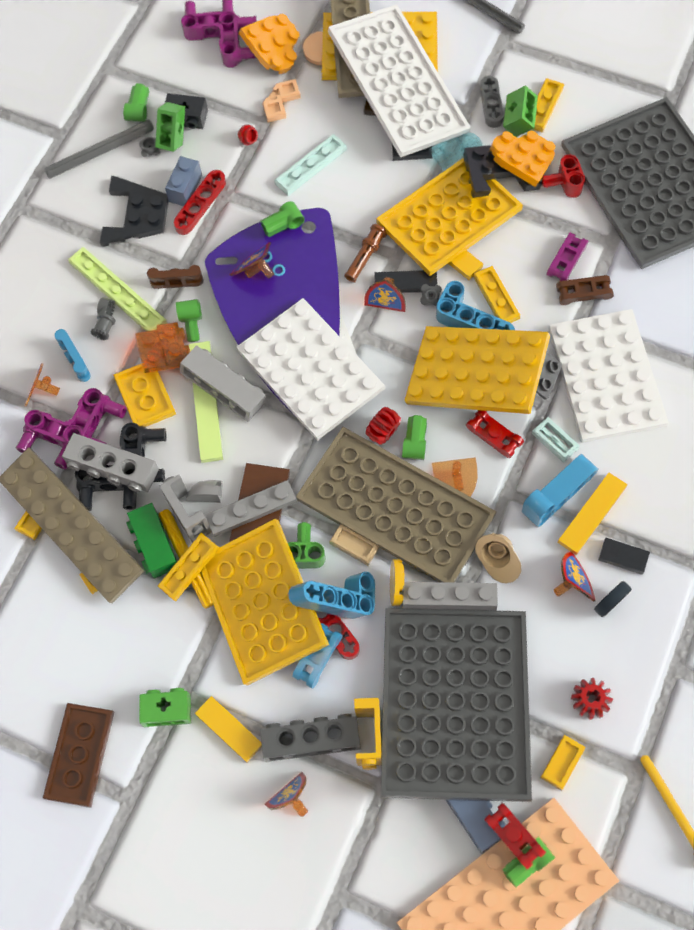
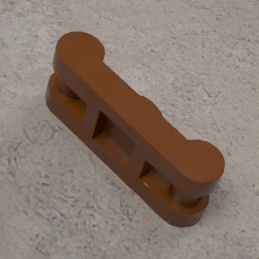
M192 265L189 269L173 268L159 271L157 268H150L147 271L150 285L154 289L200 286L204 282L198 265Z
M608 275L565 280L556 284L557 292H560L559 301L561 305L601 298L608 300L614 297L613 289L610 288V276ZM574 289V292L568 293V290Z

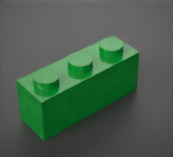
M149 503L128 512L129 521L126 524L130 533H135L137 540L134 541L138 553H143L145 560L141 562L146 574L150 572L155 579L167 574L177 561L153 503Z

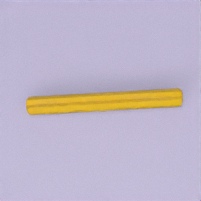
M164 509L158 516L180 559L188 549V546L171 511ZM200 572L191 584L202 606L207 609L214 604Z

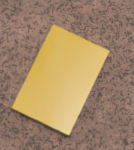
M153 359L113 374L133 423L147 427L176 415Z

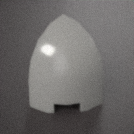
M205 480L196 483L188 491L186 501L221 503L223 482L220 480Z

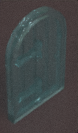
M468 132L441 142L430 148L429 151L432 154L431 156L445 171L464 158L463 152L466 147L482 146V142L477 135Z

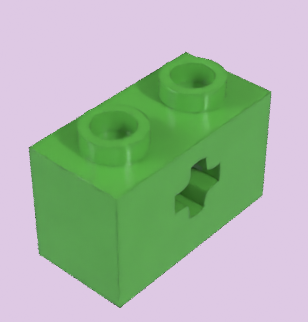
M526 85L507 94L503 127L515 137L535 128L538 96Z
M166 102L157 109L155 148L174 152L183 145L185 106Z
M172 688L170 692L163 693L160 690H147L146 694H139L140 724L143 727L191 724V695L188 691H184V688ZM167 702L170 706L166 707V711H163L160 707H164Z

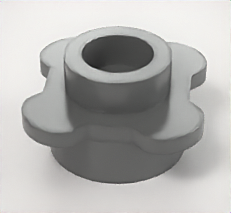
M145 137L140 141L139 145L142 147L141 155L143 157L160 153V148H155L156 138Z
M422 285L421 304L426 305L429 303L437 306L440 292L442 291L441 286Z

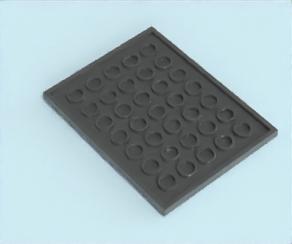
M667 97L562 140L561 146L565 153L578 158L585 177L584 182L641 270L694 247V135Z
M385 608L381 798L532 801L526 611Z

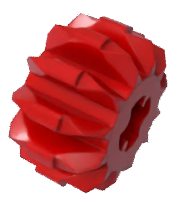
M383 407L369 422V425L366 427V435L370 440L379 445L385 444L400 425L401 417L393 409Z
M591 678L589 684L585 679H582L580 682L581 686L575 685L573 688L576 693L571 695V699L578 701L572 706L573 709L581 708L582 710L579 713L581 717L587 712L589 720L594 718V713L598 718H602L603 711L607 713L610 711V707L607 704L613 702V698L606 696L611 692L610 688L603 690L604 681L596 685L595 678ZM591 694L596 697L592 703L588 701Z

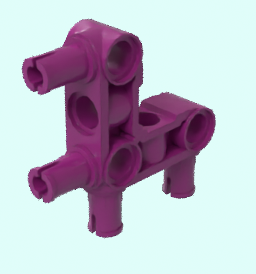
M222 0V11L196 13L195 2H185V15L181 19L184 37L187 40H204V38L218 37L220 39L219 47L222 61L228 68L237 66L242 60L256 58L249 47L240 46L238 34L241 28L257 22L256 15L239 17L233 11V0Z
M90 388L85 391L77 404L78 408L74 416L68 421L63 422L53 418L51 414L39 410L28 412L24 418V433L15 448L23 453L28 447L31 448L34 441L38 438L61 446L62 449L54 464L66 470L67 463L62 455L73 433L107 444L92 438L104 413L123 418L127 407L111 401L109 396L102 394L97 388ZM99 399L96 403H91L93 400ZM40 421L38 425L33 426L35 422Z

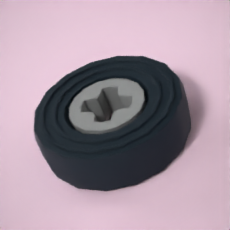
M625 581L620 582L595 606L594 610L601 617L606 616L631 592L632 588Z

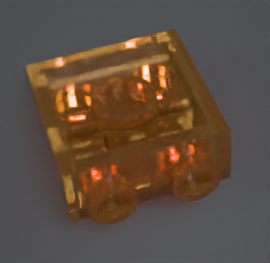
M178 322L157 325L156 330L135 333V340L144 373L180 368L181 361L190 353L189 346L183 343V340H185L183 327L179 328Z

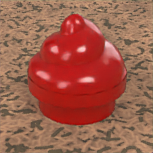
M247 124L243 125L237 133L240 142L244 145L255 143L258 137L257 130L252 125Z

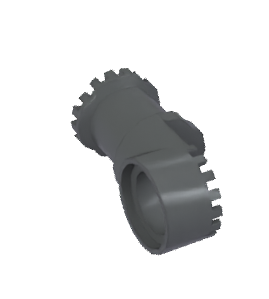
M102 297L99 300L97 306L98 320L95 328L91 329V335L97 336V339L100 337V340L104 341L109 339L108 333L110 328L116 322L115 318L112 317L113 308L115 309L113 306L115 301Z

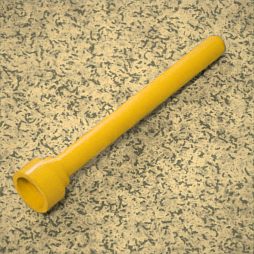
M641 756L640 761L694 849L693 828L649 756Z

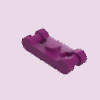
M570 232L548 268L546 275L550 277L555 276L560 279L559 281L568 280L579 258L585 251L589 240L584 238L581 240ZM558 266L565 267V270L558 269Z

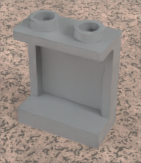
M180 475L165 479L163 484L159 486L191 542L193 543L200 533H203L205 536L212 533L202 510L189 517L180 503L179 499L188 493Z

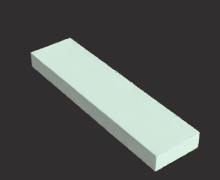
M332 134L274 180L275 184L289 196L345 152L347 145Z

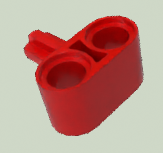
M567 154L561 158L558 173L543 176L541 181L542 186L545 188L561 185L568 197L576 198L582 193L585 177L578 158Z

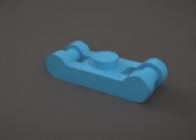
M64 329L57 330L54 336L60 348L67 350L64 354L69 363H75L73 369L78 379L82 382L88 381L91 377L90 372L68 333Z
M321 623L327 640H329V645L300 659L292 674L293 678L298 681L300 679L305 681L306 685L312 689L317 685L321 673L342 639L341 633L337 631L332 632L323 623ZM308 665L314 668L311 674L306 671Z

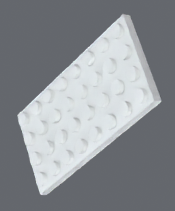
M398 5L329 27L328 33L400 158L470 131V125Z

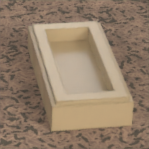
M341 524L329 541L334 547L369 566L379 550L378 545Z

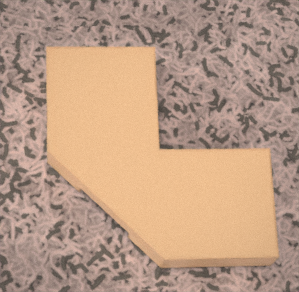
M296 79L277 83L270 96L266 97L263 102V109L267 122L285 119L286 112L283 102L301 98Z

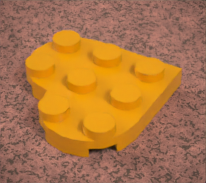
M285 14L264 18L241 28L238 33L258 61L267 70L271 68L274 71H279L278 74L287 73L294 65L297 54L293 48L300 33Z
M505 131L493 140L490 151L495 156L493 160L498 165L536 187L554 159L556 146L553 142L538 136L534 131H528L527 134L520 138Z

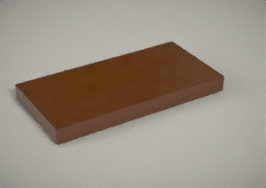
M246 463L238 501L289 480L290 469ZM282 509L232 529L229 542L273 519L279 520L280 523Z
M67 703L43 799L91 808L113 721V710Z

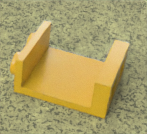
M379 698L354 699V708L357 718L375 717L376 753H356L357 766H362L363 770L377 769V765H382Z

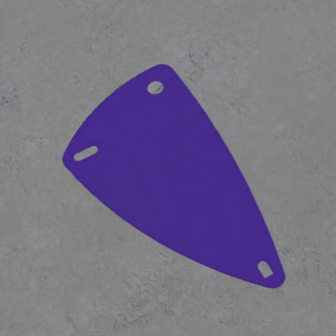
M310 208L300 210L305 218L303 223L310 221L316 225V229L312 233L303 232L301 225L296 229H289L288 227L268 237L261 223L258 222L230 237L207 255L205 266L214 296L225 322L238 345L302 298L339 336L338 265L331 216L326 209ZM269 243L266 251L271 252V261L262 262L259 258L246 268L230 274L249 256ZM266 253L262 256V259L268 260L270 255ZM236 257L238 259L235 264L217 265L215 263L217 258ZM275 265H283L285 273L281 276L274 275L273 267ZM277 267L275 269V273L280 274L283 271L281 267ZM272 391V393L281 401V399Z

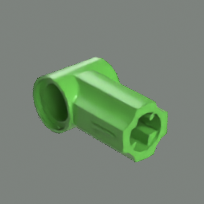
M136 83L135 86H132L129 102L125 103L123 109L125 121H146L149 88L141 83Z
M293 201L284 203L278 212L260 220L265 234L271 237L288 227L289 229L300 227L305 218Z
M420 415L408 417L402 458L424 460L427 418Z
M540 837L535 840L546 851V854L541 858L538 856L532 862L533 866L527 870L517 858H514L502 869L515 888L534 872H539L556 858ZM530 845L522 850L524 855L532 848Z

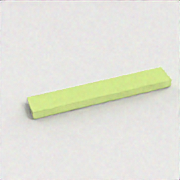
M84 247L68 259L69 263L109 299L114 300L120 309L151 336H154L167 324L163 316Z
M210 341L189 344V353L196 345L211 353ZM193 383L201 463L223 460L217 399Z

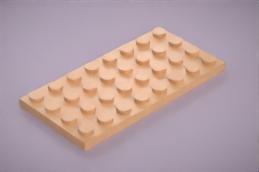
M553 798L521 823L534 839L540 837L556 857L539 872H534L515 888L502 869L517 857L500 840L399 920L397 924L401 930H561L617 884L619 880L556 799Z

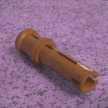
M378 224L371 225L370 233L362 240V248L348 271L344 274L348 281L356 282L372 253L378 251L381 240L388 235L382 226Z

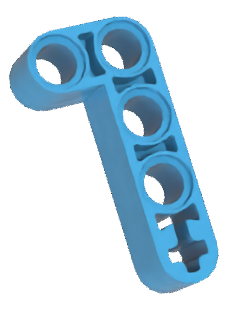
M459 281L449 282L437 303L436 319L439 323L448 327L515 330L510 322L463 304L465 289Z
M580 454L541 491L536 489L524 501L521 512L537 527H540L589 482L599 469L583 454Z
M369 572L358 573L346 578L344 589L315 581H307L290 588L288 593L289 600L297 607L355 619L373 613L375 608V579Z

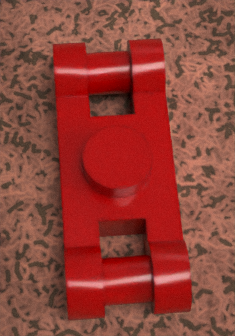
M478 410L475 413L476 416L465 424L471 432L507 458H511L515 454L514 450L517 447L520 448L524 443L521 436L508 430L484 410ZM481 422L487 425L484 429L479 426ZM505 439L510 442L508 445L503 444Z
M503 802L492 816L489 814L484 818L527 870L533 866L532 862L538 856L541 858L546 854V851ZM506 817L510 822L502 829L498 823ZM529 844L532 848L524 855L521 850Z

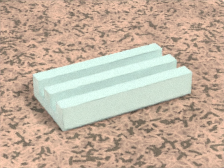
M549 417L532 431V434L563 463L580 447ZM547 425V426H548L551 430H553L561 439H563L571 448L569 449L566 445H564V444L560 441V439H559L558 437H556L555 435H553V434H552L546 427H544V426Z

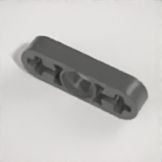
M485 76L481 79L480 83L485 123L491 128H497L502 125L504 116L499 84L494 76ZM488 84L492 87L490 92H488ZM488 99H494L497 101V103L491 105L488 104L486 101ZM492 112H495L496 119H493Z

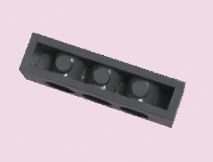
M341 714L337 716V719L328 720V717H318L313 719L314 722L304 723V720L291 721L290 725L280 726V723L267 724L266 728L260 729L263 759L265 762L360 750L357 716L352 717V714ZM333 728L341 731V735L337 739L328 737V732ZM313 731L317 734L316 740L310 743L304 740L305 734ZM289 734L293 736V741L290 745L284 746L280 744V740L284 735Z

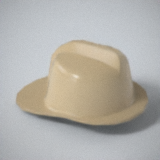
M492 533L482 536L477 541L475 546L476 554L493 579L501 583H511L519 577L521 563L513 550L511 541L506 536Z

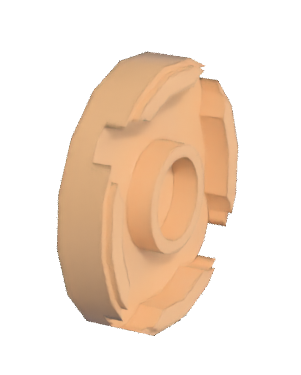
M323 31L310 34L303 43L305 58L316 65H322Z

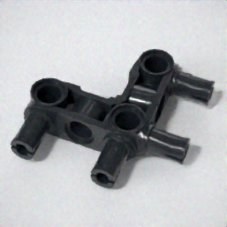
M127 423L122 427L119 445L122 450L145 457V444L147 442H165L167 440L166 428L147 429L136 423ZM131 434H137L134 438H129ZM164 468L158 470L153 482H163L165 480ZM81 469L75 471L79 500L89 511L92 510V497L95 491H124L123 508L126 510L136 509L137 492L129 489L127 485L121 483L120 485L112 484L107 478L101 476L99 478L91 476L90 479L83 481V478L89 475L87 471ZM129 469L126 475L132 474L135 469Z

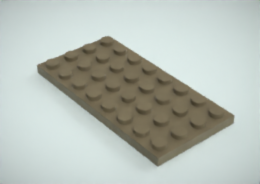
M345 427L341 428L296 495L297 501L373 542L382 550L401 559L438 582L455 583L474 552L477 541L485 534L497 511Z

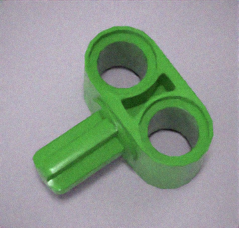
M193 299L176 302L178 320L181 323L185 322L187 341H199L197 321L202 319L199 300Z
M299 523L297 526V542L288 543L291 552L298 553L297 557L294 558L298 569L320 568L326 560L324 547L318 542H311V525L309 523ZM312 552H319L321 554L317 559L309 557Z

